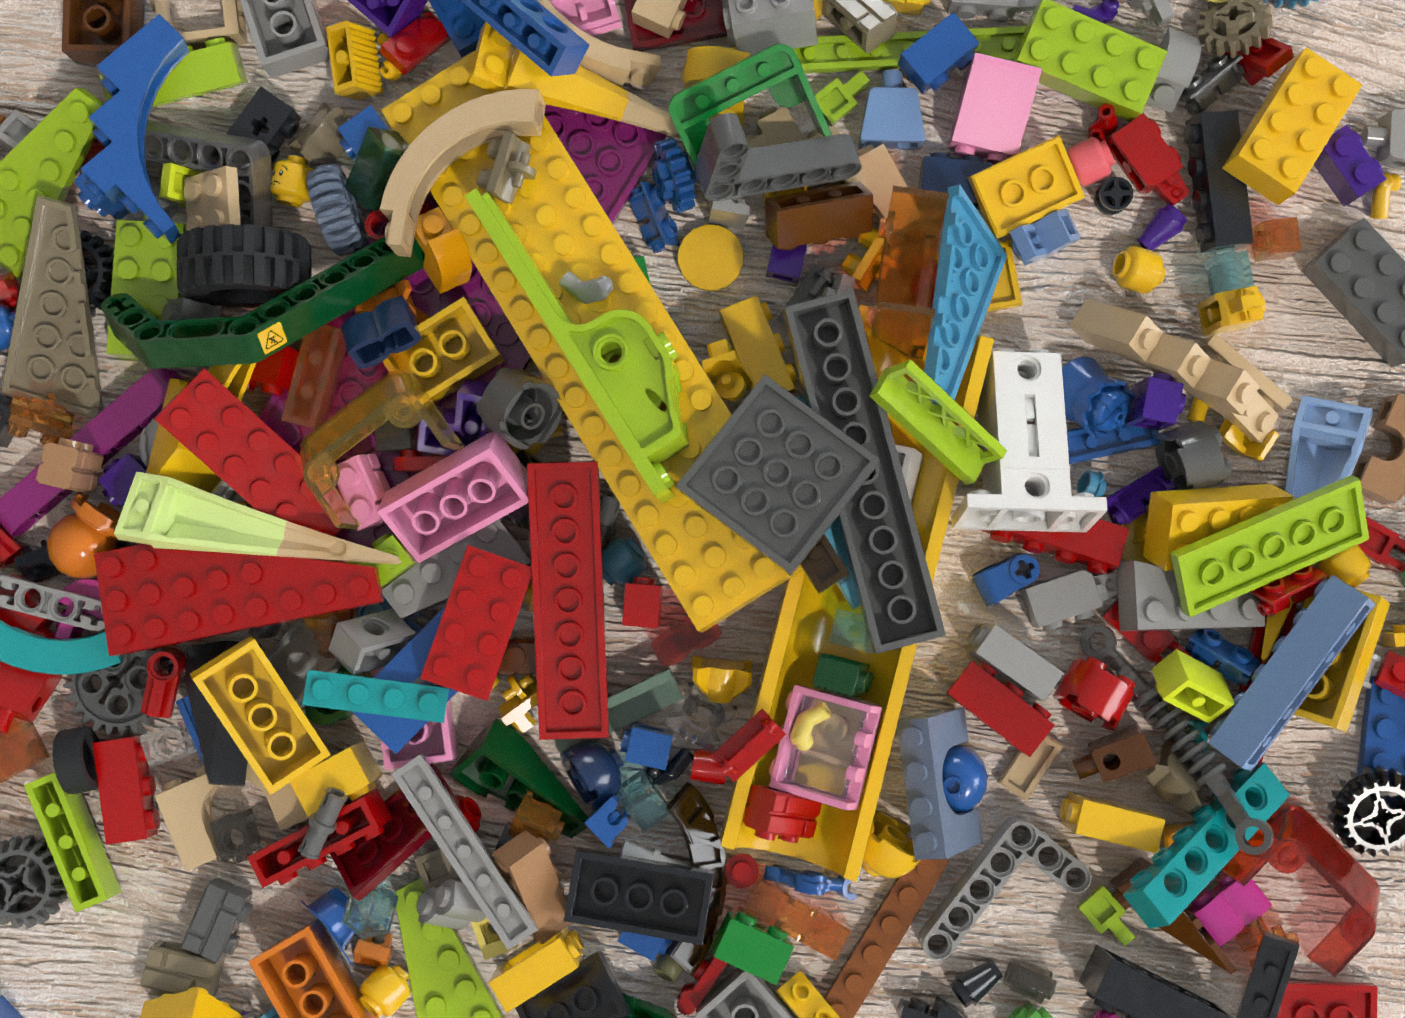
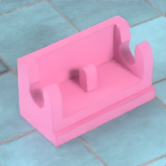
M549 0L556 10L569 22L592 37L622 28L615 0Z

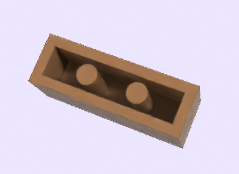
M524 830L494 851L492 856L496 865L539 927L530 936L543 945L571 924V922L564 921L568 895L559 883L562 880L560 872L551 863L549 858L551 849L542 837L536 838Z

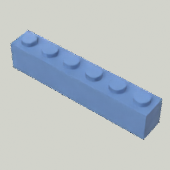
M1334 575L1329 580H1323L1317 586L1313 594L1315 599L1308 608H1303L1297 613L1293 620V625L1295 626L1287 637L1282 636L1275 643L1272 649L1274 654L1267 664L1263 663L1255 670L1252 675L1253 683L1246 692L1242 691L1233 700L1235 705L1231 707L1233 710L1226 719L1218 721L1211 731L1213 737L1208 743L1243 769L1253 770L1376 605L1367 596Z

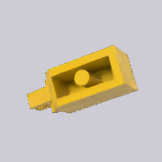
M1251 286L1216 293L1198 303L1197 308L1203 337L1243 330L1263 320L1266 305L1261 292H1258V287Z

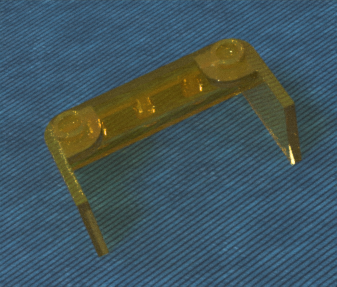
M399 369L390 371L306 435L300 444L304 481L337 528L357 529L361 524L354 518L350 508L335 488L340 478L339 467L335 460L386 421L390 420L395 426L406 429L414 427L424 419L443 447L457 451L464 448L420 383L409 372Z

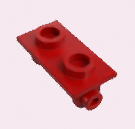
M1310 565L1252 590L1250 593L1260 598L1261 603L1257 604L1259 613L1262 616L1268 615L1272 617L1290 607L1289 596H1291L1292 602L1297 604L1313 596L1315 589L1322 580L1329 577L1328 574Z
M762 708L711 755V758L718 764L722 772L735 783L778 743L786 733Z

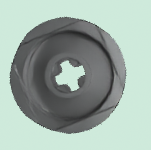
M507 367L500 369L496 373L495 378L488 384L482 399L477 404V413L481 416L485 426L519 449L531 448L529 445L536 442L542 444L547 441L559 425L562 410L558 408L557 398L560 399L559 393L552 386L526 370L510 369Z
M1197 420L1157 435L1156 439H1161V444L1155 445L1158 465L1162 466L1166 480L1172 479L1177 490L1211 488L1223 483L1224 479L1231 476L1230 465L1223 458L1219 446L1222 444V436L1216 426L1208 427L1204 422Z

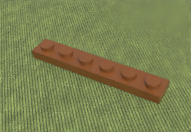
M922 859L912 871L896 878L823 997L840 1018H854L948 865V859Z

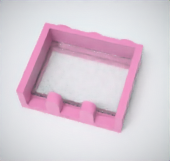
M794 685L793 690L790 691L786 699V710L788 712L785 724L780 727L786 735L778 742L777 756L772 760L769 768V777L771 778L769 787L843 810H857L883 707L807 686ZM825 702L831 712V717L813 726L810 734L813 737L812 747L806 751L798 750L796 745H792L790 740V732L796 717L807 709Z

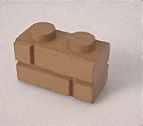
M59 438L58 444L51 442L44 444L41 460L44 462L39 464L36 480L40 484L86 493L95 492L99 478L96 473L100 472L104 457L99 453L92 452L94 445Z

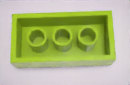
M1041 0L1033 10L1012 61L1042 68L1038 83L1098 109L1103 104H1111L1114 106L1117 117L1131 122L1142 114L1168 51L1056 2Z
M117 220L111 296L118 293H127L156 319L161 321V313L168 300L185 298L182 297L177 289V240L170 244L163 236L159 239L155 238L143 225L145 221ZM174 223L180 234L187 231L184 223ZM108 325L106 354L119 359L139 360L114 336L110 325Z

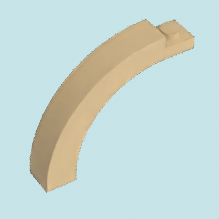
M537 0L590 44L580 63L581 66L621 88L625 82L639 86H651L661 68L660 55L629 50L603 42L569 22L556 10L549 0Z
M539 89L505 90L467 101L436 119L409 145L390 175L380 206V210L390 221L385 228V240L397 256L411 257L416 226L424 200L439 176L454 161L468 151L490 142L491 138H503L505 131L513 132L516 136H541L546 103Z

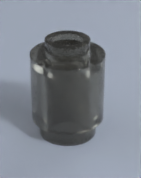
M1012 958L1003 977V984L1009 986L1010 991L1040 1004L1045 998L1051 999L1057 981L1052 979L1053 972L1022 958L1019 961Z

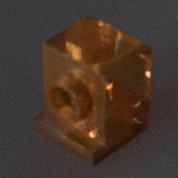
M527 790L513 818L508 835L516 837L526 830L536 838L542 837L547 844H549L551 839L557 842L565 826V822L560 820L562 812L554 809L547 803L533 799L534 793Z

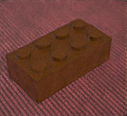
M63 0L61 51L75 63H101L144 27L145 0Z

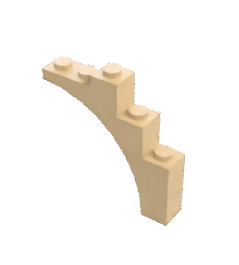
M772 107L764 111L759 116L760 120L756 121L758 136L754 137L753 134L746 136L749 149L805 140L788 108L785 107L779 110L776 107ZM835 125L829 127L831 131L829 136L840 134ZM817 129L807 135L808 139L824 137L818 133ZM884 144L876 148L873 145H869L857 152L862 164L861 171L849 179L832 182L836 185L860 181L873 193V214L882 226L884 225L892 229V235L916 223L922 215L919 206Z
M1086 298L1069 325L1086 343L1126 358L1154 373L1171 375L1174 378V382L1184 383L1183 389L1220 413L1252 441L1262 444L1267 434L1275 425L1279 415L1257 392L1260 386L1244 369L1212 360L1196 342L1163 333L1147 315Z

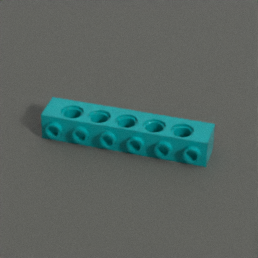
M1265 762L1256 765L1252 771L1239 767L1233 772V780L1229 783L1230 788L1235 792V796L1240 800L1239 803H1242L1245 808L1244 811H1247L1251 818H1259L1265 822L1290 796ZM1214 793L1212 795L1214 800L1193 814L1192 818L1194 821L1189 826L1178 830L1172 836L1174 842L1169 847L1158 851L1151 858L1153 864L1148 869L1138 872L1131 878L1130 883L1132 885L1123 894L1149 929L1170 925L1240 850L1235 839L1236 826L1220 803L1218 796ZM1254 826L1248 827L1245 832L1246 840L1248 841L1259 828Z

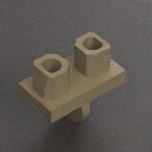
M505 131L503 138H491L487 152L488 156L495 160L492 170L483 169L480 171L476 182L477 186L503 203L513 204L517 188L521 189L524 178L533 180L537 173L534 168L528 166L531 159L529 154L531 146L518 139L513 132Z

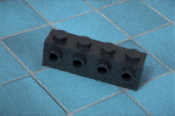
M1238 110L1201 112L1185 122L1184 140L1188 144L1189 151L1188 173L1192 177L1193 185L1192 206L1196 210L1197 218L1195 235L1197 242L1200 243L1201 253L1239 250L1254 243L1247 185L1222 169L1241 139Z

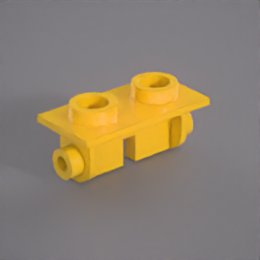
M801 970L776 991L780 995L781 1000H784L798 1018H840Z

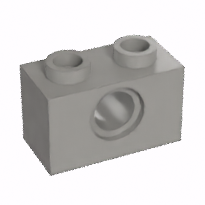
M393 609L337 623L328 650L352 675L386 666L415 637L416 633Z

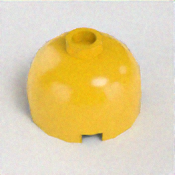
M877 812L873 818L862 861L863 869L874 877L880 875L886 878H898L912 871L920 860H915L913 841L907 836L910 829L895 818L883 812Z

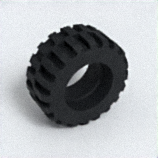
M247 224L208 225L204 228L196 227L190 231L187 230L177 240V289L182 297L200 303L233 308H255L312 277L311 245L301 234L291 233L289 230Z

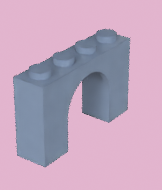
M964 707L934 709L899 719L897 729L915 860L948 859L983 843L978 809L954 813L947 803L943 789V763L948 750L955 745L969 741Z

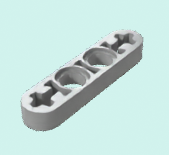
M0 575L1 587L16 590L14 596L0 595V607L91 631L105 630L104 621H98L96 624L97 619L95 617L82 615L84 609L90 611L99 610L102 607L101 599L9 575ZM32 588L36 589L41 596V601L35 608L28 607L24 600L26 592ZM64 597L70 598L74 604L72 614L67 617L62 616L57 608L59 601Z

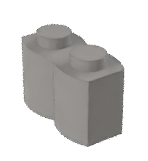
M449 879L438 888L432 887L427 889L417 902L418 921L421 923L461 930L467 927L470 922H481L486 918L464 883L458 880Z

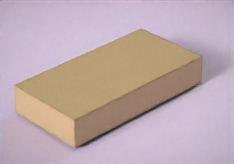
M1047 735L1031 757H1027L1017 750L997 782L1024 801H1027L1064 745Z

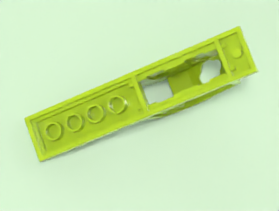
M475 188L464 195L653 495L663 504L675 497L670 489L675 485V482L661 463L688 447L689 439L687 425L682 422L678 392H682L679 369L673 361L679 356L664 332L662 331L656 335L645 318L629 310L609 311L591 322L574 324L490 194L486 192L481 195L478 189ZM621 355L618 361L611 363L615 356ZM662 401H664V403L667 406L665 412L659 409Z

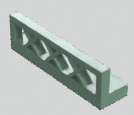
M671 668L608 696L609 734L684 699ZM599 738L554 740L561 753L582 741H595Z

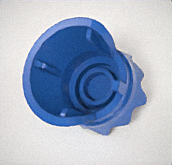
M1078 357L1063 366L1062 376L1066 421L1078 423L1093 438L1096 435L1106 437L1107 431L1123 430L1124 419L1131 412L1129 406L1131 399L1136 397V394L1126 387L1128 383L1108 376L1102 366L1092 357Z

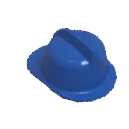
M338 888L331 889L309 905H306L301 900L326 926L351 966H353L344 949L359 926L358 909L354 903Z

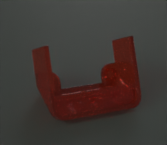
M1283 803L1266 821L1274 833L1272 846L1266 852L1259 855H1250L1240 849L1221 869V872L1242 886H1245L1267 862L1274 869L1285 874L1297 871L1307 862L1351 906L1342 916L1340 922L1306 956L1311 962L1336 977L1375 934L1380 887L1377 881L1303 807L1294 803ZM1259 829L1247 842L1252 846H1261L1264 841L1263 832Z

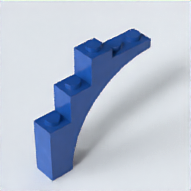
M158 14L96 66L103 78L99 82L112 98L88 118L95 127L92 134L105 148L85 164L81 171L88 179L84 185L98 200L104 196L112 205L119 200L130 213L134 215L139 212L146 219L143 225L155 238L159 239L163 236L172 244L181 234L174 222L161 208L152 191L146 169L144 141L148 116L157 92L170 72L189 53L184 38Z

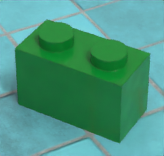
M739 910L735 914L727 911L711 946L713 957L777 985L794 949L790 938L787 937L789 933L772 924L769 925V928L763 927L756 923L758 920L756 917L747 912Z

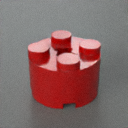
M1088 657L1086 661L1080 658L1073 660L1053 695L1054 699L1062 698L1059 704L1077 716L1091 723L1093 719L1096 720L1098 718L1104 721L1101 725L1102 728L1115 730L1134 695L1133 689L1136 684L1123 675L1117 674L1115 677L1105 671L1107 666L1093 657Z

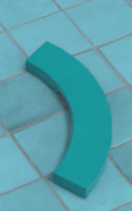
M0 620V661L14 667L32 672L69 675L104 669L124 660L122 655L109 656L105 631L80 638L49 639L17 627L13 628Z

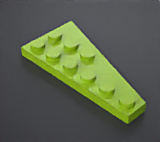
M84 88L72 90L0 161V266L9 272L12 271L14 276L19 279L23 276L37 197L46 196L64 202L95 139L92 134L95 127L88 117L105 103Z
M421 877L395 891L394 898L417 1018H505L457 930L418 921L417 902L419 897L426 891Z

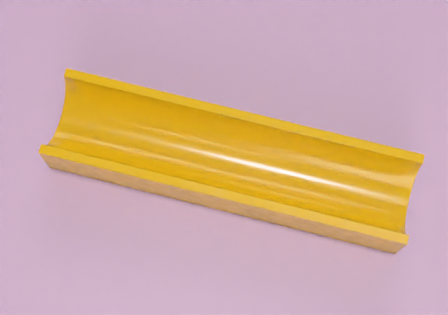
M859 305L877 379L880 378L885 369L910 359L924 371L929 332L895 323L875 313L872 307ZM985 336L977 337L954 400L972 418H975L994 343L993 338ZM903 375L908 381L916 383L909 375ZM887 413L895 444L914 448L924 455L911 506L933 584L959 478ZM953 422L956 426L964 428L960 423ZM804 571L799 572L784 583L750 719L763 708L779 727L785 724L788 712L786 710L787 696L793 690L794 685L810 688L813 686L812 683L820 653L869 664V672L873 673L869 693L864 692L862 696L857 698L878 703L883 708L858 809L843 810L822 803L819 817L815 819L817 826L814 837L811 839L799 838L798 843L783 841L777 838L778 835L775 836L774 841L755 836V829L745 826L743 818L746 807L750 805L748 799L751 787L755 784L770 785L769 768L772 760L776 758L779 744L776 743L735 783L733 782L720 833V843L722 847L733 850L740 847L754 848L791 856L822 866L841 875L844 879L857 882L917 643L878 654L873 653L860 606L852 609L837 584L818 594ZM801 754L795 782L843 796L847 768Z

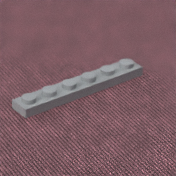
M418 755L392 773V777L506 948L510 950L537 931L539 927L424 755Z

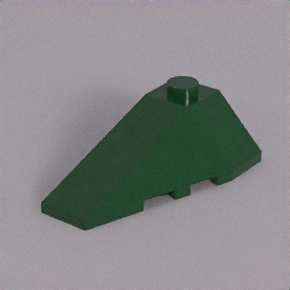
M498 718L478 734L449 773L450 776L475 794L484 798L491 794L506 801L505 808L514 812L516 808L523 809L533 814L535 822L571 839L587 828L585 821L588 816L524 737L515 732L511 726H506Z

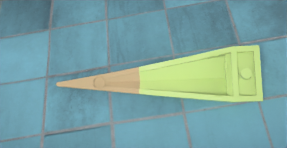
M136 472L114 531V535L118 540L152 545L153 548L383 564L402 563L398 556L274 517L171 477Z

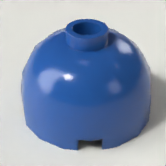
M964 745L951 747L943 763L942 779L945 797L954 813L970 811L980 803L987 790L988 775L984 761L974 750Z

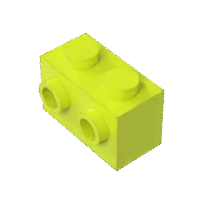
M1178 649L1152 668L1156 680L1155 687L1162 699L1207 723H1211L1235 705L1222 673Z

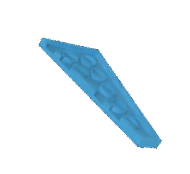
M960 184L948 187L924 368V372L953 400H955L1007 258V254ZM930 399L933 404L941 406L935 400Z

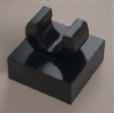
M46 540L41 541V548L32 550L29 546H26L23 549V555L15 557L16 569L29 581L39 583L63 574L49 559Z

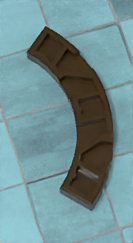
M686 782L665 808L674 818L685 838L691 867L713 870L714 878L703 945L673 940L665 953L685 973L692 976L713 942L714 937L712 935L716 928L718 917L722 916L727 878L725 875V850L720 843V836L713 820L714 815L694 785Z

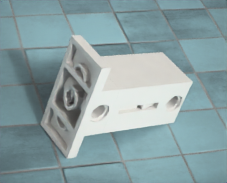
M1011 348L993 351L990 355L978 402L979 422L1007 452L1003 459L984 464L982 468L983 490H974L966 494L951 516L952 529L1087 532L1107 512L1106 497H1094L1093 493L1088 492L1077 493L1073 496L1071 494L1061 353H1049V351L1044 349H1037L1031 352H1016ZM981 445V449H982L983 451H987V450H988V449H986L984 446Z

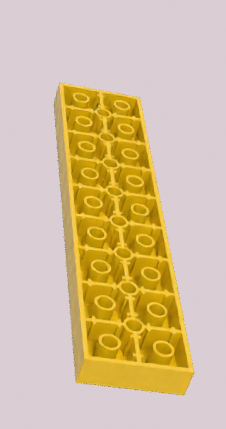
M475 51L381 110L405 151L418 135L436 119L467 101L492 93L468 82ZM544 115L541 136H516L531 146L529 151L531 159L528 166L537 171L535 179L524 178L521 189L517 188L513 204L503 203L490 194V196L506 216L574 324L591 322L609 311L629 310L645 318L656 335L663 331L679 356L673 361L679 369L682 392H678L682 422L687 425L689 439L688 447L661 463L675 482V485L670 488L675 497L663 504L653 495L464 195L475 188L478 189L481 195L486 193L485 190L477 186L476 182L480 171L483 169L492 170L495 160L491 159L487 152L489 142L468 151L454 161L439 176L431 187L430 192L452 228L459 229L467 245L470 257L543 378L547 384L559 393L560 399L557 398V401L593 460L598 461L599 470L698 632L702 633L803 571V569L799 566L793 575L790 576L676 489V485L732 415ZM569 271L583 282L597 279L599 276H607L613 283V290L602 301L584 304L561 287L559 282ZM621 355L615 356L611 363L618 361ZM662 401L659 409L665 412L667 406L664 403V401Z

